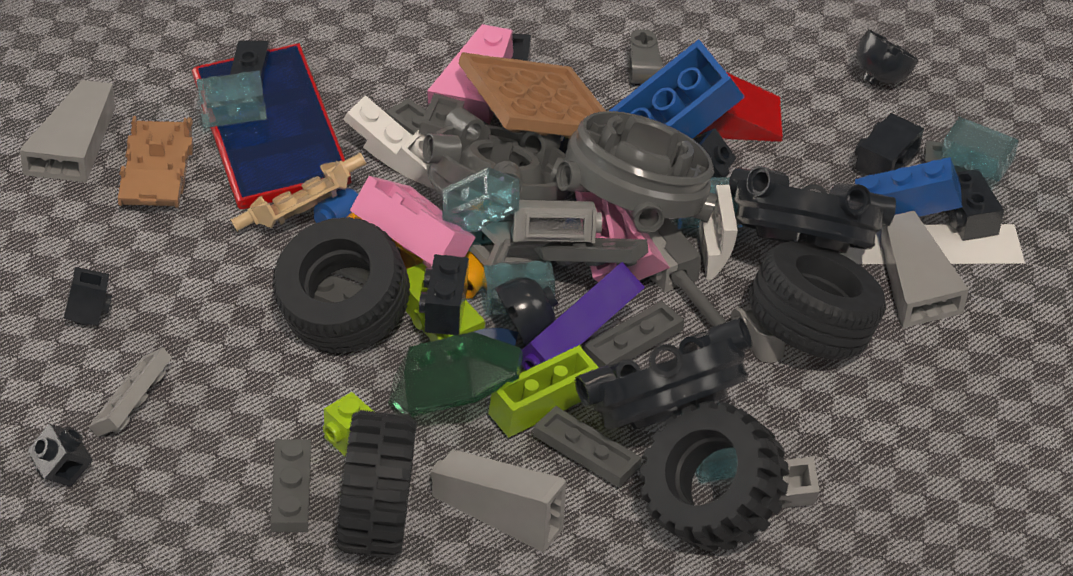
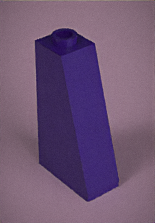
M621 262L522 349L516 357L521 361L524 369L528 370L578 345L580 346L645 287L625 264Z

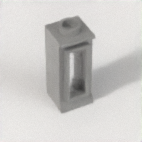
M512 200L514 222L513 226H511V235L513 242L565 241L595 243L596 233H601L602 213L597 212L592 201Z
M542 220L529 222V228H549ZM514 221L482 223L480 230L495 245H472L470 249L488 270L497 266L539 263L549 266L550 261H543L541 248L551 241L513 242L511 226H513Z

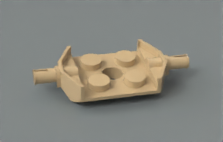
M358 153L345 161L341 160L340 162L335 161L322 164L320 168L325 178L320 179L317 176L302 184L303 189L292 195L290 191L280 194L272 200L274 204L271 206L260 196L248 208V211L230 220L236 231L252 223L256 225L260 223L269 228H273L276 221L283 224L285 219L311 209L318 202L330 196L332 198L337 196V189L346 190L347 179L350 176L349 173L366 165L362 154Z

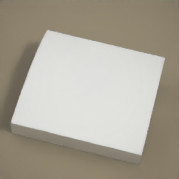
M716 185L715 194L717 195V200L709 222L706 223L700 220L699 240L706 280L714 279L725 266L737 237L738 230L729 185Z

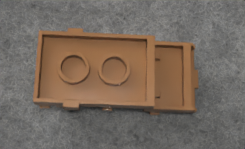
M133 116L131 121L132 135H128L125 155L127 157L126 168L121 166L119 173L121 175L118 193L119 206L151 205L175 206V208H179L180 196L184 191L188 158L193 153V120L191 118H184L183 122L137 121V116Z

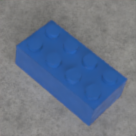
M698 39L609 111L625 112L647 117L666 124L693 139L745 96Z

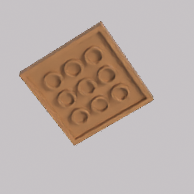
M462 52L458 64L465 72L467 78L487 102L491 111L498 117L502 126L511 132H520L521 130L532 131L542 136L557 134L570 139L573 133L578 130L579 123L585 117L596 112L606 111L571 67Z

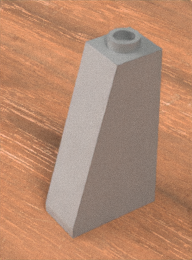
M86 80L79 82L21 147L20 155L23 175L79 182L88 181L115 110L113 83Z
M915 211L894 215L890 226H883L880 242L902 328L963 314L969 289Z
M454 449L451 450L443 461L438 460L432 468L430 474L432 497L543 553L563 530L567 480L561 477Z

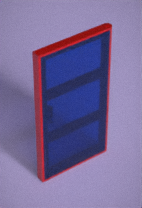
M300 43L270 50L261 91H230L229 77L234 58L197 66L192 69L194 81L239 209L250 208L253 202L260 196L263 197L265 202L272 203V200L280 194L290 191L292 195L303 189L302 184L317 176L320 179L325 178L320 165L335 161L340 162L341 160L345 161ZM351 174L347 179V184L352 183Z

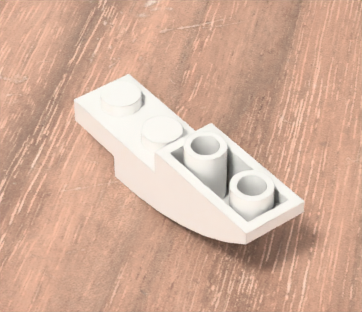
M365 95L347 112L343 119L367 140L363 148L403 176L434 189L428 177V169L431 164L426 163L423 159L425 135L420 134L418 130L412 136Z

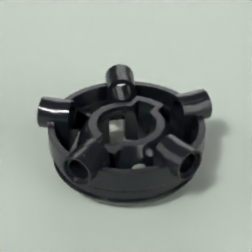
M756 166L752 170L735 168L729 180L731 196L735 197L734 202L737 205L736 224L756 229L757 236L783 243L790 241L798 242L800 238L805 239L808 243H813L814 246L831 249L838 253H847L849 247L871 250L876 244L874 243L876 233L882 229V225L890 226L896 210V199L894 197L869 192L863 185L838 183L832 187L829 194L822 186L817 184H810L804 189L789 187V178L784 172L764 166Z
M739 317L711 327L709 331L686 337L679 344V349L671 344H662L656 347L649 356L648 368L641 370L634 361L626 359L580 374L575 377V388L584 406L589 407L593 405L594 410L601 413L605 423L603 426L608 430L629 423L634 430L641 429L667 420L673 414L676 416L681 415V410L688 406L694 405L700 408L702 402L722 400L728 397L727 388L747 381L749 372H746L743 361L746 357L744 350L752 347L751 336L745 321ZM664 350L672 352L676 357L657 365L655 362L657 354Z

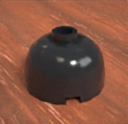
M870 29L862 36L856 50L857 63L865 71L862 77L875 86H878L880 82L889 85L902 82L908 78L919 62L907 50L888 41V38Z
M516 277L495 287L505 310L515 325L517 332H519L518 334L525 346L555 321L556 317L553 307L558 305V302L549 286L542 288L536 280L528 277Z

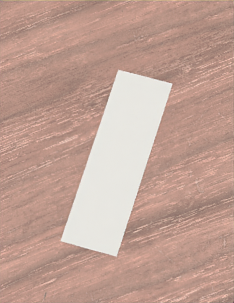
M1001 224L999 235L965 241L962 240L957 230L953 229L951 225H925L951 264L1025 263L1014 224ZM882 229L876 233L874 240L876 244L871 250L849 247L847 253L840 254L857 264H886L880 242Z

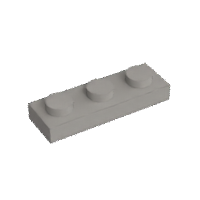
M163 347L140 359L88 426L97 437L111 431L117 433L122 430L130 421L128 415L132 409H136L147 399L148 394L146 391L148 388L163 378L166 373L164 367L172 358Z

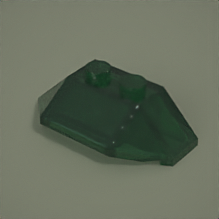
M476 332L453 335L448 338L411 346L408 348L393 378L388 404L392 409H397L405 415L415 417L476 403L499 390L507 381L512 383L519 379L523 351L519 347Z

